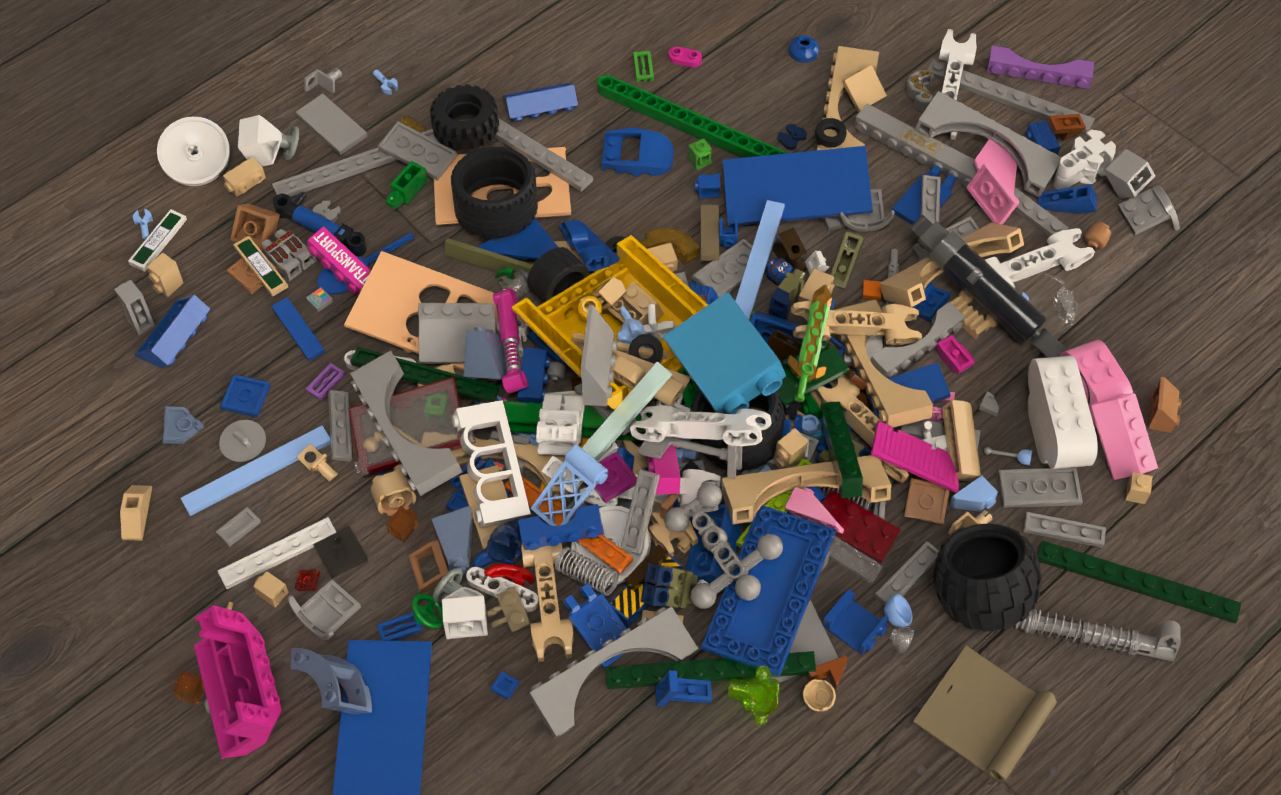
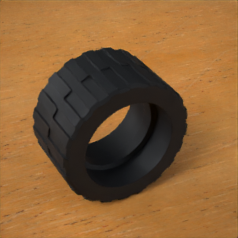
M557 247L541 255L531 267L527 278L528 288L544 303L589 276L587 266L565 247Z

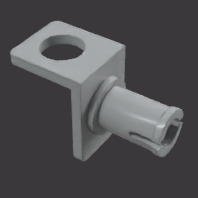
M334 68L325 74L319 69L315 70L304 78V91L308 92L316 85H320L333 94L335 92V81L342 77L341 71ZM311 78H314L313 82L310 85H308L309 80Z

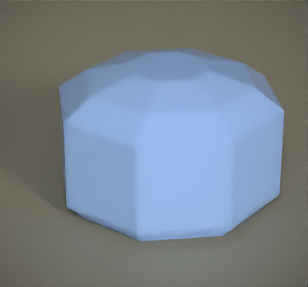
M811 414L803 416L802 432L808 435L816 433L819 428L817 417Z

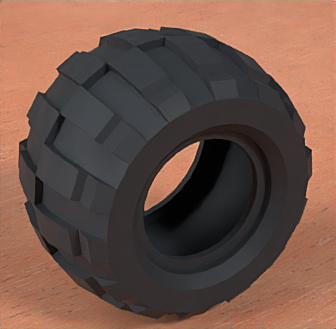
M991 523L976 524L954 532L950 538L945 539L935 559L933 578L937 597L946 613L949 614V617L955 622L963 624V627L983 631L1007 629L1025 620L1029 616V612L1036 606L1042 586L1041 566L1038 556L1025 536H1021L1019 531L1012 527Z

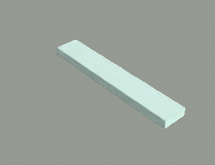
M656 362L582 449L598 461L673 374L659 362Z

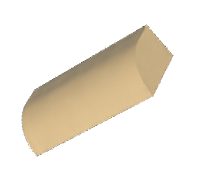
M951 400L942 407L948 454L956 468L957 473L955 474L958 477V481L973 482L981 476L972 407L968 402Z

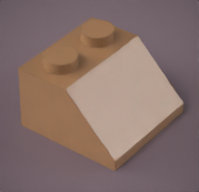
M248 203L238 205L230 240L238 242L250 236L259 249L264 251L261 243L266 239L271 241L276 233L280 214Z
M1165 377L1160 378L1151 396L1148 429L1172 433L1174 427H1178L1180 422V415H1177V412L1180 410L1182 400L1179 399V390Z

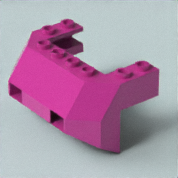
M213 605L195 617V621L200 622L201 631L198 632L199 636L204 637V639L196 643L194 649L221 759L246 756L268 740L282 711L280 698L276 691L275 679L271 672L270 661L267 657L262 635L243 613Z

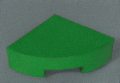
M505 267L504 269H499L495 279L512 284L514 280L513 268Z

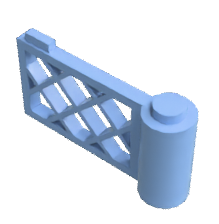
M579 445L573 446L567 452L565 461L531 509L551 526H559L555 523L554 514L563 513L564 521L561 525L567 524L572 520L578 508L582 506L595 486L606 481L608 469ZM566 468L572 471V480L564 481L563 473ZM584 481L589 485L584 493H578L577 482ZM573 483L574 494L565 495L564 484ZM560 484L561 496L552 497V488L554 485ZM574 497L575 505L572 509H567L566 498ZM561 499L562 510L554 511L553 500ZM543 501H548L549 512L543 513L539 509Z

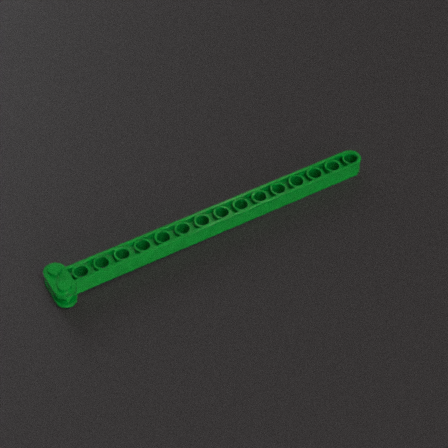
M602 75L597 80L599 95L694 137L704 138L706 142L742 158L788 153L610 75Z

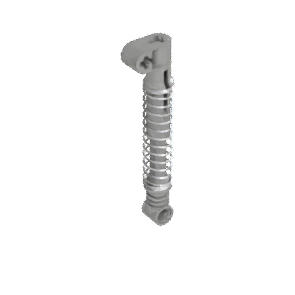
M1032 609L1025 620L1014 624L1016 629L1020 627L1024 633L1030 635L1034 634L1035 630H1037V634L1040 637L1045 631L1047 638L1053 633L1055 640L1061 635L1063 642L1069 636L1071 643L1075 642L1077 638L1079 645L1086 643L1087 647L1090 645H1094L1095 648L1101 646L1103 650L1110 648L1112 652L1118 650L1120 654L1126 652L1129 656L1138 654L1171 662L1175 660L1181 645L1180 625L1170 620L1164 621L1159 625L1155 637L1140 634L1135 629L1130 630L1129 628L1125 631L1122 630V627L1119 629L1114 628V625L1106 627L1105 623L1103 626L1098 625V622L1092 624L1089 620L1081 624V618L1078 624L1073 623V616L1070 622L1065 621V615H1063L1062 620H1058L1057 613H1055L1054 619L1048 618L1049 611L1046 617L1040 616L1041 610L1037 614L1036 609Z

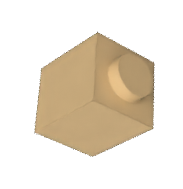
M1133 472L1127 483L1125 500L1145 504L1151 494L1153 476Z
M267 571L263 576L257 578L253 586L256 594L275 608L289 593L286 584Z

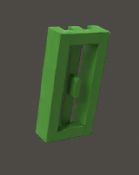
M650 51L633 52L636 82L638 83L640 80L647 82L649 79L650 82L654 81ZM644 56H647L649 75H646ZM637 57H640L642 75H640Z

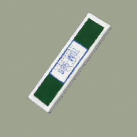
M170 209L129 259V265L145 272L147 266L155 260L187 220L186 216Z

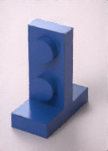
M669 670L655 686L656 706L664 707L669 701L710 703L712 701L711 681L678 678L677 671Z

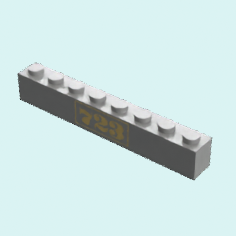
M866 104L856 116L854 128L871 136L873 139L886 144L888 147L931 169L935 165L940 167L941 171L939 173L946 177L950 174L955 176V181L964 187L968 186L977 173L973 158L934 138L927 137L916 131L915 128L869 104Z

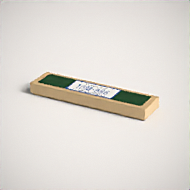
M250 236L233 244L235 250L272 297L288 288V284Z

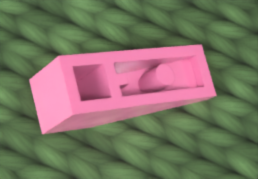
M803 487V489L794 488L785 506V509L791 515L843 533L844 529L814 496L812 490Z

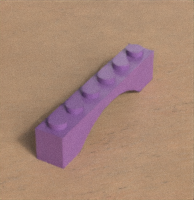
M992 46L987 72L1089 89L1093 78L1094 62L1077 59L1058 65L1039 64L1018 56L1009 48Z

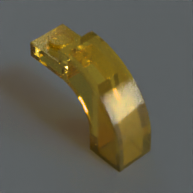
M653 229L645 232V240L639 241L646 249L671 243L676 256L683 265L699 258V245L689 235L676 229Z

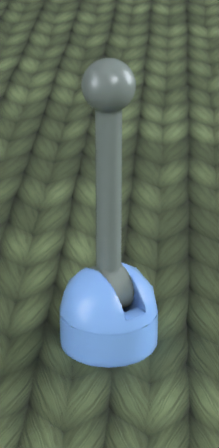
M986 447L984 453L987 455L992 453L1016 457L1021 464L1030 466L1032 450L1025 449L1016 454L992 450L990 447Z

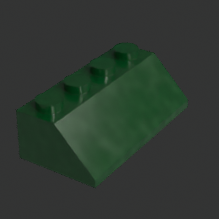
M826 341L821 342L822 346L816 369L826 367L825 375L816 381L807 382L804 395L850 371L834 345ZM799 354L794 357L797 361L799 358ZM788 359L781 363L786 377L782 379V385L778 389L782 405L784 406L795 400L800 380L795 377V374H792L788 365Z

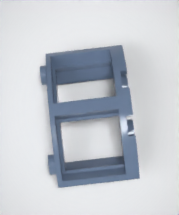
M291 648L290 670L308 673L315 680L321 693L322 708L355 715L372 713L369 688L364 684L363 675L355 665L337 656L321 655L303 648ZM339 683L344 688L349 703L341 702Z

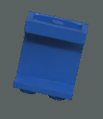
M848 589L825 616L823 627L863 655L866 650L871 651L876 644L875 639L878 636L882 637L887 631L888 617L884 616L882 620L875 617L853 601L855 593Z

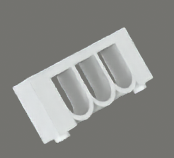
M503 400L457 408L452 416V423L454 427H457L458 433L463 432L460 438L461 446L467 454L471 455L467 463V472L474 481H477L473 490V498L478 504L477 511H475L476 522H479L480 527L483 528L507 523L515 519L528 518L531 513ZM496 426L500 444L476 447L469 442L468 432ZM503 452L507 471L483 474L475 468V458ZM509 478L513 493L512 498L489 501L482 496L480 488L482 484Z

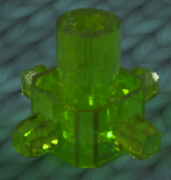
M762 665L757 668L756 677L749 681L733 679L728 693L731 699L744 702L743 705L746 711L755 713L754 721L756 725L763 726L767 723L768 714L775 711L779 704L780 683L778 680L770 678L769 667Z

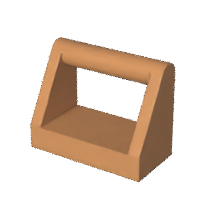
M438 540L426 544L408 556L420 592L436 588L440 580L448 573ZM433 555L439 575L425 582L418 559Z

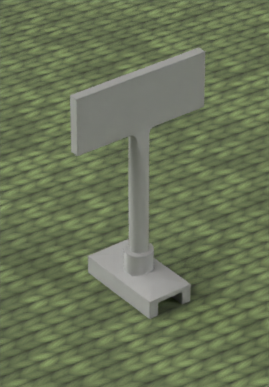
M665 437L662 442L644 441L638 449V454L661 459L670 445L718 456L720 459L728 461L727 477L732 479L736 478V469H742V446L728 445V449H719L675 437Z

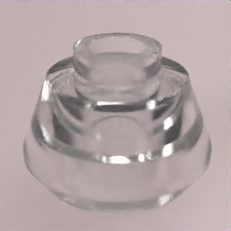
M899 626L898 630L894 628L889 640L893 641L891 645L900 654L906 653L915 631L912 627Z

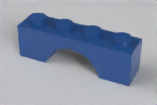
M598 504L579 507L575 517L567 524L561 526L548 525L539 516L518 520L524 550H536L540 547L556 546L559 543L576 542L579 539L596 538L599 535H604Z

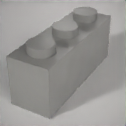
M132 280L122 283L114 289L127 321L138 335L155 326L144 297Z

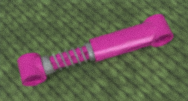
M508 288L494 293L493 300L497 308L501 345L504 347L506 374L502 376V382L506 392L511 394L527 388L528 382L519 362L518 344L520 343L518 321L517 315L512 310V306L518 303V299L513 288Z

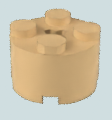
M401 469L384 475H378L372 480L371 493L381 514L383 512L387 513L388 516L402 514L409 509V505L412 502L414 504L416 501L415 492L408 483L409 478L404 476Z

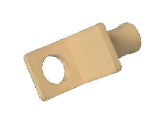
M311 444L297 456V459L309 471L313 473L318 470L329 483L338 475L326 463L327 455H322ZM307 452H313L316 455L314 462L309 463L305 460L304 456Z
M986 510L982 511L975 518L967 512L952 524L948 534L952 535L962 526L966 528L976 524H987L992 521V516L989 513L985 517L988 513Z

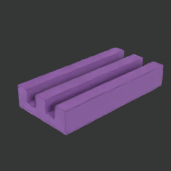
M330 363L306 388V392L308 394L311 393L314 398L317 397L321 402L328 395L329 390H333L346 374L343 370ZM323 380V383L316 390H314Z

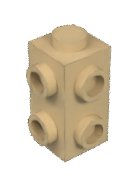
M253 157L243 161L240 165L223 175L224 187L229 193L232 192L238 197L266 178L263 167Z

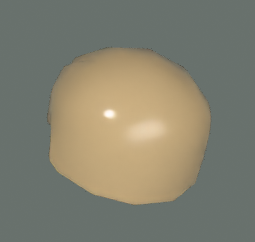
M811 680L805 685L802 693L805 704L810 709L819 712L830 709L836 699L835 689L825 680Z

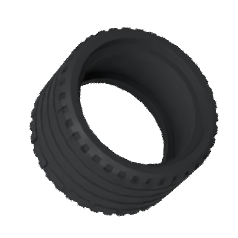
M485 147L468 153L454 166L451 175V186L455 216L461 226L467 231L484 238H504L521 232L532 223L538 209L536 174L531 161L522 153L505 147ZM498 184L508 185L519 190L516 194L501 200H482L470 195L482 187Z
M778 390L767 396L761 393L749 401V406L766 410L767 414L770 415L772 424L767 429L761 430L763 439L760 443L742 446L741 471L760 467L774 458L777 443L782 439L784 420H786ZM698 391L693 398L690 412L715 413L701 392ZM763 419L760 423L765 424L766 421ZM754 433L749 435L750 438L757 439ZM698 439L702 445L728 449V444L723 439ZM705 454L716 466L727 469L728 461L722 460L718 456Z

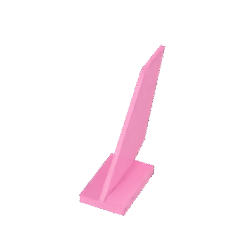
M989 139L974 160L977 173L966 188L991 221L1003 225L1020 203L1014 195L1017 163L1003 147Z

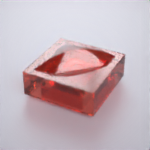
M317 569L300 570L294 588L297 591H314L320 572Z

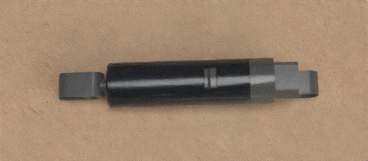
M923 214L910 227L920 237L918 242L930 253L929 258L1018 342L1023 344L1032 337L1031 342L1047 357H1060L1062 352L1068 350L1045 328L1040 329L1046 322V317L954 231L949 233L939 222L931 223Z

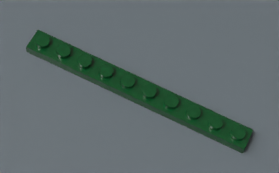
M1043 540L1041 541L1037 555L1038 561L1235 624L1238 621L1241 602Z
M814 651L789 653L781 676L806 675L809 672H816ZM727 658L606 667L607 689L656 686L669 670L677 671L678 678L708 680L711 682L778 677Z

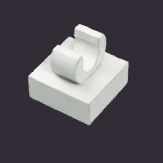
M815 250L805 261L810 275L813 269L826 272L829 269V266H826L825 263L826 258L823 257L821 251Z

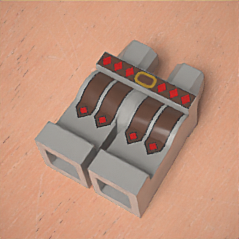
M280 229L275 233V242L272 243L269 239H266L261 243L266 258L279 269V272L288 281L299 275L302 269L306 270L317 261L316 256H312L308 252L307 246L298 237L294 236V233L291 231L286 232Z

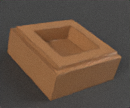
M670 494L661 505L660 517L662 519L665 518V514L669 509L677 507L679 496L676 494Z

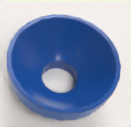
M802 35L792 39L788 52L794 60L807 63L817 58L819 45L812 37ZM808 41L809 45L804 46L800 42Z

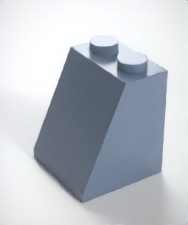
M474 327V331L467 330L463 377L502 380V376L506 374V364L500 334L493 333L492 329Z
M470 506L432 519L435 538L439 542L448 572L459 568L464 575L470 569L474 533Z

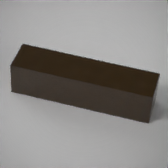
M658 544L625 579V585L636 592L645 582L648 563L661 565L668 558V551Z

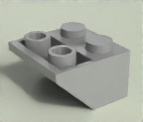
M1128 149L1121 151L1103 169L1119 199L1136 197L1155 177L1149 163Z

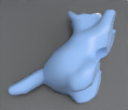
M621 306V315L625 322L617 333L618 342L631 344L633 339L639 335L647 334V332L644 330L642 323L632 319L625 307ZM642 345V347L652 348L650 345Z

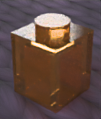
M400 507L386 523L389 534L405 543L419 524L414 511Z
M181 671L173 688L177 699L198 705L204 692L202 678Z

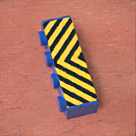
M669 554L668 558L661 564L662 566L682 569V564ZM644 582L645 584L656 585L650 582ZM644 583L636 592L625 585L623 591L619 595H615L609 602L627 629L643 613V610L650 606L641 602Z

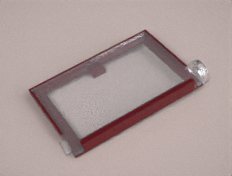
M454 377L392 395L390 417L393 428L400 436L415 445L425 448H450L451 451L462 448L460 438L463 432L458 433L457 427H454L452 423V416L455 410L461 408ZM360 404L348 408L358 461L354 462V467L357 474L361 473L362 477L395 468L402 464L400 460L396 462L391 453L394 450L393 447L390 446L388 448L382 438L386 436L385 433H380L374 424L378 422L377 419H372L366 410L370 408L368 404L365 406ZM473 430L468 432V440L471 444L476 443Z

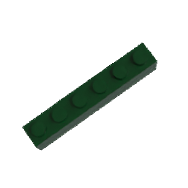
M840 401L821 403L820 422L842 498L862 496L863 476Z

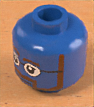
M775 257L766 267V275L776 284H781L785 279L786 273H792L793 271L792 265L781 257L778 259Z

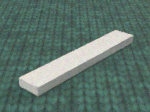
M327 517L218 570V573L226 589H229L338 535L330 519Z

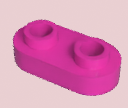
M673 47L669 50L668 59L673 64L698 67L702 63V54L697 50Z

